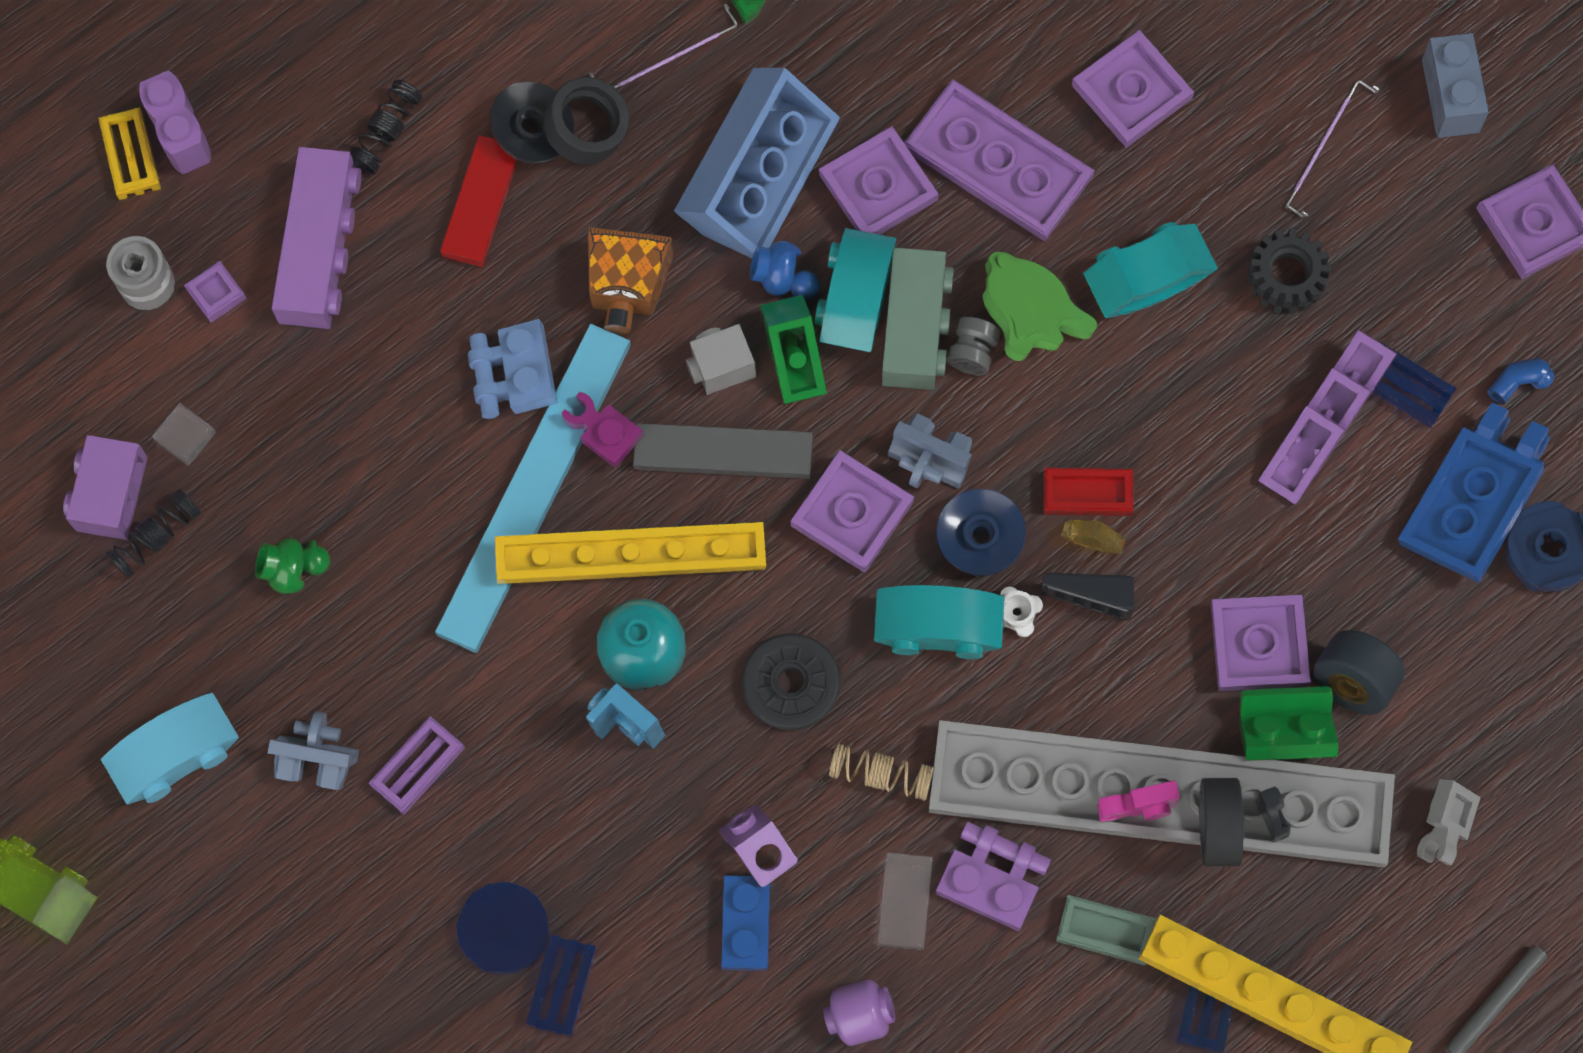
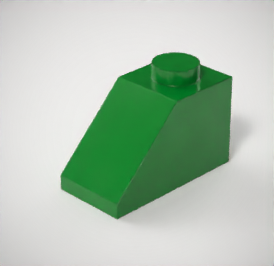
M803 295L760 305L768 345L784 404L827 394L812 318Z

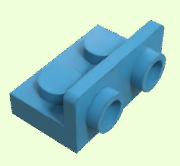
M617 683L609 691L606 688L599 691L587 707L590 712L586 719L594 733L601 739L616 724L620 726L619 730L637 746L645 741L654 749L665 737L658 719Z

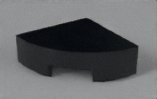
M1274 786L1261 791L1255 802L1273 842L1276 843L1288 838L1291 827L1290 823L1286 822L1281 811L1285 804L1279 789Z

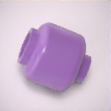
M872 979L837 987L831 993L830 1006L823 1009L829 1033H838L840 1039L848 1046L886 1036L889 1031V1025L894 1023L896 1019L892 998L886 986L880 988Z

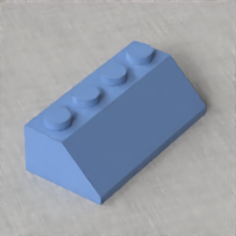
M753 68L674 212L703 236L752 258L757 246L765 248L771 246L840 117L786 68Z

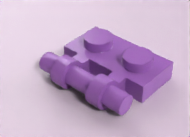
M967 822L960 838L977 845L974 853L970 857L954 850L936 889V894L1020 932L1039 887L1023 880L1027 869L1045 875L1051 859L1035 852L1036 847L1023 842L1021 846L997 835L999 830L986 825L983 829ZM990 852L1014 862L1010 874L985 863Z

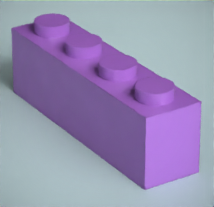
M299 147L272 303V311L279 324L330 329L332 315H339L342 293L341 289H337L339 274L346 273L348 266V249L344 248L346 234H352L355 222L354 208H350L352 193L358 194L361 186V169L356 168L350 152Z

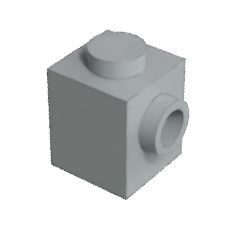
M740 324L724 330L720 328L708 329L700 333L696 340L690 342L692 357L686 359V364L694 384L702 382L707 395L756 377L755 362Z

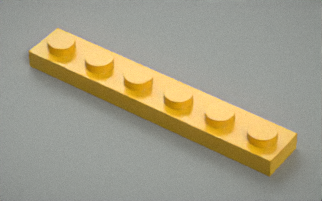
M763 522L495 536L497 584L766 569Z
M1162 915L1156 919L1138 958L1323 1053H1408L1413 1043L1389 1029Z

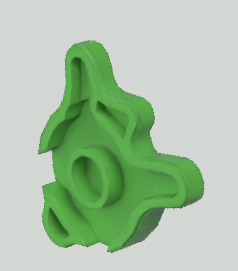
M995 252L990 255L985 264L987 272L986 290L982 297L990 316L1004 333L1005 352L1010 359L1021 361L1028 356L1032 348H1041L1049 351L1057 350L1063 342L1061 332L1083 340L1093 335L1097 328L1096 320L1072 303L1065 287L1052 272L1037 263L1016 258L1005 252Z

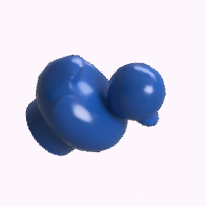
M777 241L769 248L756 247L750 267V280L761 282L767 293L773 296H782L791 291L793 297L803 295L804 300L809 301L818 294L820 289V282L814 273L800 271L794 275L796 257L801 255L800 249L794 244L787 241Z

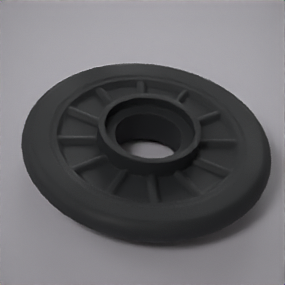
M790 633L771 637L757 646L745 663L741 682L745 701L756 717L778 729L798 730L816 724L831 711L839 695L841 680L838 665L831 652L823 644L811 637ZM793 670L802 675L804 684L799 691L787 693L781 690L778 685V679L785 671Z

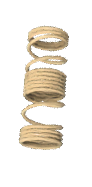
M843 743L836 744L829 771L830 778L835 777L836 779L839 777L846 754V779L848 782H851L857 775L866 756L865 786H872V788L882 789V791L886 789L887 792L891 791L905 765L904 792L906 796H910L916 787L915 798L922 799L923 801L927 799L934 771L933 766L924 765V763L921 765L915 782L908 793V761L906 759L902 762L890 788H888L894 760L893 756L875 752L868 775L869 752L865 750L852 777L849 779L850 747L849 745L844 747Z

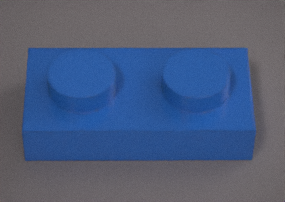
M724 876L722 970L768 971L770 883L765 887H761L753 876Z

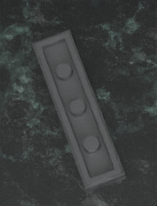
M636 423L643 430L644 436L635 445L634 470L810 479L813 432Z

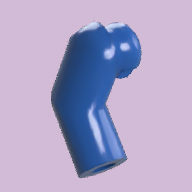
M1540 358L1512 362L1507 365L1487 390V393L1495 402L1504 405L1520 385L1532 383V386L1536 389L1547 388L1554 380V372L1549 369V363Z

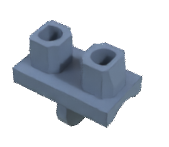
M918 413L914 414L906 424L899 421L894 430L893 441L887 456L899 461L900 467L913 472L909 485L919 488L924 478L937 484L943 481L959 489L965 479L972 456L969 453L972 439L959 432H951L946 442L932 436L935 425L931 419Z
M316 711L311 723L296 720L293 733L308 736V739L280 734L277 740H270L268 753L275 754L274 778L297 782L302 780L306 760L319 763L316 780L317 786L339 790L344 785L349 767L358 761L359 749L323 742L324 740L338 742L341 735V729L327 726V714L324 712Z

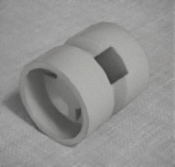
M131 236L120 240L112 247L107 257V271L128 305L140 310H151L160 307L169 300L174 291L175 278L163 253L154 241L146 237Z

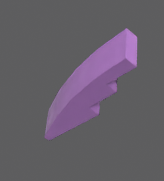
M1358 330L1309 405L1301 413L1258 481L1296 505L1379 383L1397 353L1361 330Z

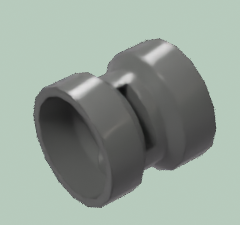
M960 318L956 330L958 341L955 345L951 346L946 361L959 371L978 376L986 375L992 361L989 355L990 351L997 346L1001 331L994 324L979 318Z

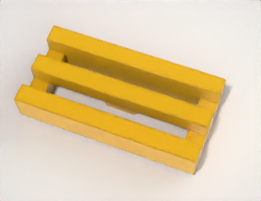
M138 107L98 118L116 195L119 200L128 198L127 194L135 193L136 196L145 194L144 190L150 188L152 191L160 190L159 177L141 108ZM134 120L146 168L147 178L143 179L140 176L127 122ZM111 125H119L132 180L128 183H124Z

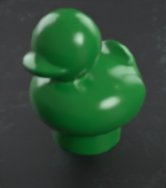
M284 538L275 545L263 543L257 554L255 575L259 579L268 580L269 585L276 592L281 594L296 593L304 587V582L301 580L303 571L312 576L324 573L330 566V556L325 548L316 545L314 539L308 542L305 549H303L300 541L293 538Z

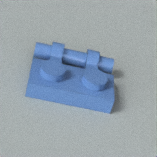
M540 319L499 329L500 345L492 348L488 347L485 334L477 333L470 336L471 350L468 352L470 368L475 370L477 385L473 388L475 402L481 406L483 418L491 419L499 416L498 403L509 400L510 408L515 414L557 403L545 330ZM503 365L506 380L494 382L492 368Z

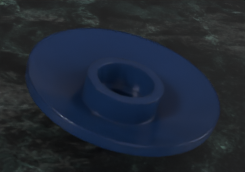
M973 489L955 496L946 504L937 522L936 535L942 555L953 567L969 575L989 576L1004 571L1017 560L1025 544L1026 526L1019 508L1008 497L989 489ZM976 531H984L988 534L989 539L985 543H977L973 540L972 535Z

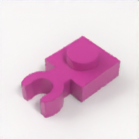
M1176 780L1130 790V793L1100 798L1096 806L1101 823L1129 815L1131 817L1143 815L1144 820L1149 821L1172 814L1170 808L1177 806L1180 795Z

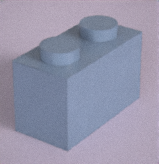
M1473 33L1430 38L1422 58L1436 137L1443 138L1480 133L1489 112Z

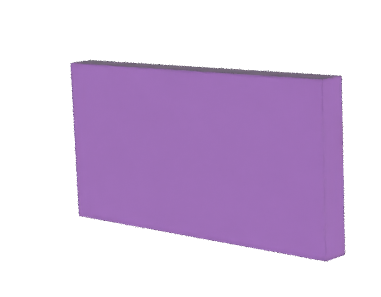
M954 79L951 80L904 142L912 156L1044 242H1046L1088 185L1095 170Z

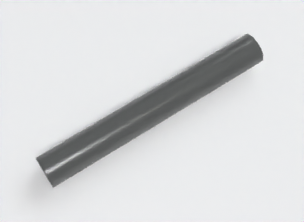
M1533 945L1446 1045L1445 1051L1447 1053H1466L1547 959V954L1538 946Z

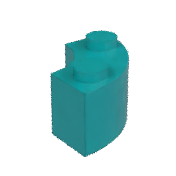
M1169 222L1155 229L1152 233L1153 236L1140 243L1122 249L1112 247L1101 252L1096 257L1097 263L1083 274L1105 318L1133 313L1162 302L1190 288L1218 269L1196 224L1177 225L1176 222Z
M845 228L841 243L832 242L828 268H833L834 270L827 300L819 299L815 316V325L822 326L820 342L867 352L872 351L890 279L893 250L897 238Z
M933 585L895 586L877 589L874 641L891 646L892 652L899 655L919 654V650H945L956 652V656L959 658L980 659L983 657V652L1002 649L1004 596L975 589Z

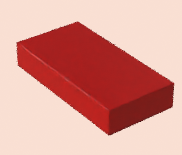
M1044 468V515H1133V469Z

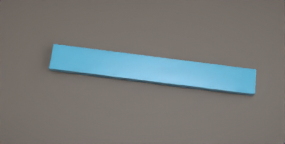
M590 324L556 391L557 403L549 405L435 631L437 636L476 654L478 653L512 583L497 584L495 536L538 533L582 445L580 437L586 431L585 429L569 427L563 420L562 412L566 409L574 416H580L585 412L586 408L576 398L579 392L590 396L594 402L595 410L599 411L631 346L630 340Z

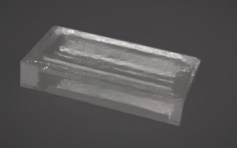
M887 853L878 946L924 951L933 857Z

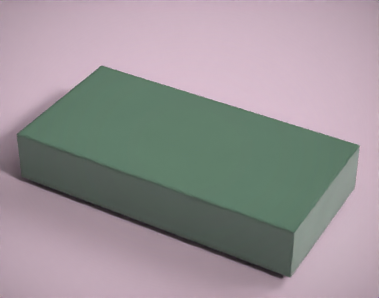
M1068 895L1056 942L1146 965L1145 962L1138 958L1155 924L1156 918Z

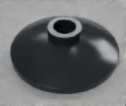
M519 82L505 88L495 99L490 110V129L499 147L512 158L525 163L541 164L550 162L560 156L549 144L544 131V113L556 93L554 89L537 82ZM567 104L563 110L562 118L566 127L574 134V118ZM522 124L532 125L535 133L526 132L522 128Z

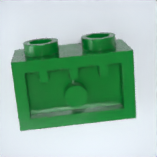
M1324 686L1243 690L1240 695L1239 728L1245 760L1337 757L1338 739L1332 716V688Z

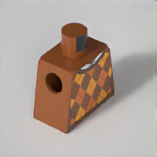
M589 227V293L592 307L599 310H607L605 330L616 334H628L631 331L633 314L649 316L653 315L673 259L672 239L667 236Z

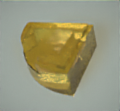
M1065 521L1061 534L1064 538L1079 545L1113 554H1122L1126 541L1123 536L1101 521Z

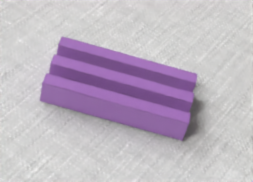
M430 716L375 775L369 784L389 803L393 804L398 811L405 815L465 747ZM434 731L438 736L389 789L384 785ZM446 743L450 745L400 799L398 795Z

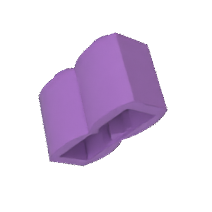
M166 71L140 82L139 92L141 101L156 128L157 137L172 166L183 175L210 163L211 152L209 144L177 77L170 71Z

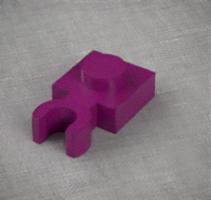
M579 392L576 398L586 408L585 412L580 416H574L564 409L562 412L563 420L573 429H585L586 431L580 437L581 442L616 469L644 436L643 430L609 404L601 413L597 412L591 397Z

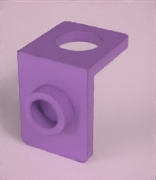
M756 805L736 815L719 830L721 836L738 853L761 887H765L797 863L796 856L774 823ZM773 844L779 848V861L775 866L768 869L758 867L755 860L757 851L764 845Z

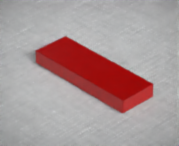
M481 135L478 136L440 250L442 257L484 267L518 160L509 156L499 147L495 139Z

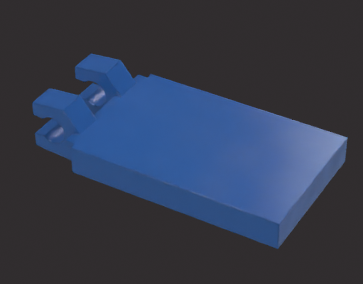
M1493 402L1480 421L1477 430L1462 428L1398 538L1400 546L1477 583L1481 582L1544 473V462L1539 459L1550 441V436L1547 435L1549 428L1532 421L1516 449L1500 442L1510 423V418L1507 417L1509 411Z

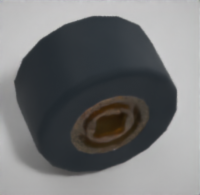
M1355 630L1340 631L1332 637L1314 667V677L1318 686L1331 687L1334 702L1352 712L1364 715L1379 714L1387 707L1401 685L1405 673L1401 659L1388 645L1374 636Z

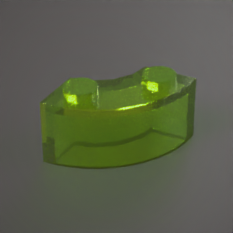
M15 835L11 837L9 842L0 838V904L63 943L68 944L98 898L84 889L88 880L66 866L59 873L32 857L37 849Z

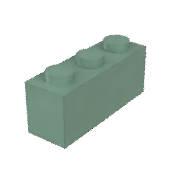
M894 248L882 386L935 390L936 376H945L947 350L938 349L939 334L948 335L950 309L942 308L943 293L952 294L954 271L952 267H945L946 252Z

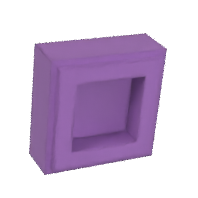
M220 261L184 285L210 323L247 299Z

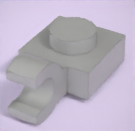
M1439 779L1426 821L1434 826V829L1421 839L1417 848V856L1428 863H1432L1438 850L1436 859L1446 865H1452L1457 855L1458 839L1468 840L1480 797L1453 780Z

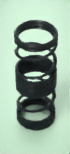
M396 79L391 84L392 88L387 91L391 103L379 104L378 109L375 110L366 124L372 134H362L358 137L362 148L352 147L350 150L355 166L365 173L376 174L378 168H380L378 162L383 163V160L367 150L361 142V138L364 136L375 138L391 148L393 146L388 141H397L398 136L402 133L401 131L405 128L404 123L398 117L380 108L382 106H390L398 109L408 117L412 116L409 111L399 107L394 102L390 92L393 90L399 97L414 105L420 104L423 99L419 90L403 80Z
M181 489L175 491L170 498L185 521L165 507L158 506V514L169 533L151 516H147L145 520L140 522V525L135 527L140 537L135 533H128V539L141 561L117 545L113 546V550L106 552V555L127 578H131L132 574L135 575V572L119 555L116 548L140 565L145 566V560L132 540L131 535L152 549L155 554H158L160 549L168 545L170 539H175V535L160 509L185 526H189V521L180 506L193 520H196L198 515H202L201 510Z

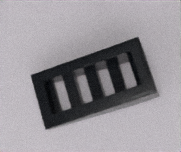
M1045 573L1041 583V594L1116 618L1131 620L1134 607V577L1127 575Z

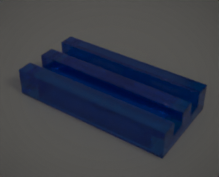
M1396 352L1397 355L1390 365L1441 397L1436 396L1391 367H1388L1383 377L1392 381L1407 393L1413 394L1434 407L1433 410L1430 412L1382 381H1379L1373 393L1432 428L1457 388Z
M551 934L526 1022L527 1026L568 1037L573 1036L597 950L596 946L581 944L571 939H562ZM559 949H563L566 952L547 1019L543 1020L540 1019L556 958ZM579 953L583 955L566 1020L564 1025L558 1024L556 1022L575 954Z
M1189 985L1176 1043L1195 1046V1048L1203 1050L1205 1048L1213 1050L1215 1053H1223L1233 1007L1223 1003L1216 1039H1209L1207 1035L1216 998L1206 994L1198 1034H1190L1199 990Z

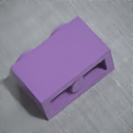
M87 435L84 449H78L74 460V473L77 474L74 489L68 490L63 505L64 515L67 516L66 520L76 532L128 540V533L130 532L148 458L139 444Z

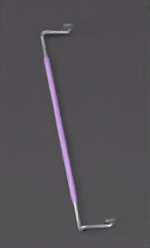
M724 4L725 10L735 25L619 82L614 88L621 87L735 28L737 22L728 10V5ZM590 72V77L594 78V75Z
M1361 80L1355 83L1297 183L1285 208H1289L1302 218L1308 217L1307 213L1304 211L1299 213L1289 204L1305 180L1358 83L1377 93L1380 89L1375 85L1371 88Z

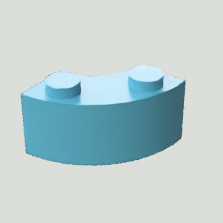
M210 693L176 706L150 720L117 743L101 758V761L126 804L146 799L147 803H153L169 794L171 791L170 786L189 773L201 767L203 769H210L223 762L228 756L226 751L239 736L214 694Z

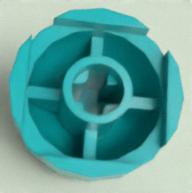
M630 599L615 606L603 618L597 634V655L605 673L620 686L634 691L652 688L656 685L661 686L668 683L682 666L686 655L685 632L678 617L663 604L650 599Z

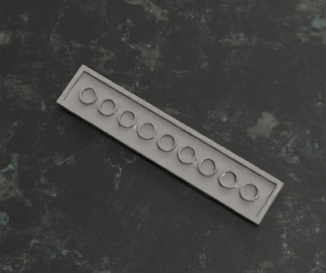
M939 720L929 813L1201 845L1199 823L1201 779L1238 778L1241 785L1243 804V851L1385 868L1388 865L1395 774L1278 760L1246 761L1244 756ZM1176 780L1180 800L1175 808H1170L1172 814L1169 816L1146 821L1143 815L1135 817L1129 815L1101 823L1096 806L1099 803L1098 799L1113 795H1123L1130 793V790ZM1274 786L1280 791L1285 804L1281 811L1286 822L1290 823L1291 827L1289 837L1276 843L1273 842L1255 802L1261 791Z

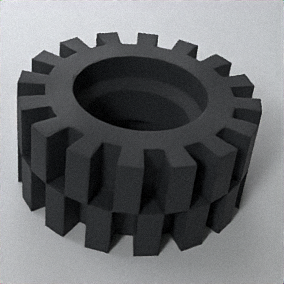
M1289 228L1287 235H1283L1282 229L1276 230L1272 238L1266 235L1261 240L1260 246L1257 245L1253 251L1248 268V285H1253L1251 293L1254 298L1259 295L1262 297L1260 304L1266 308L1269 303L1275 305L1273 312L1280 314L1282 308H1288V314H1296L1298 307L1305 311L1310 308L1312 302L1316 303L1319 300L1322 291H1324L1330 273V265H1327L1329 256L1327 251L1321 252L1323 244L1318 239L1314 243L1309 241L1311 234L1304 231L1302 237L1296 236L1297 229ZM1285 257L1298 260L1305 269V278L1296 285H1284L1278 282L1272 273V265L1277 260Z

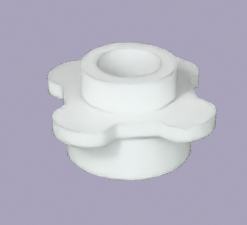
M1014 587L1004 588L1000 593L1001 596H1004L1003 628L1006 627L1016 631L1020 637L1030 636L1034 631L1033 620L1035 615L1041 612L1043 607L1041 599L1036 595L1030 596L1026 592L1017 591ZM1015 608L1021 610L1019 616L1013 614Z

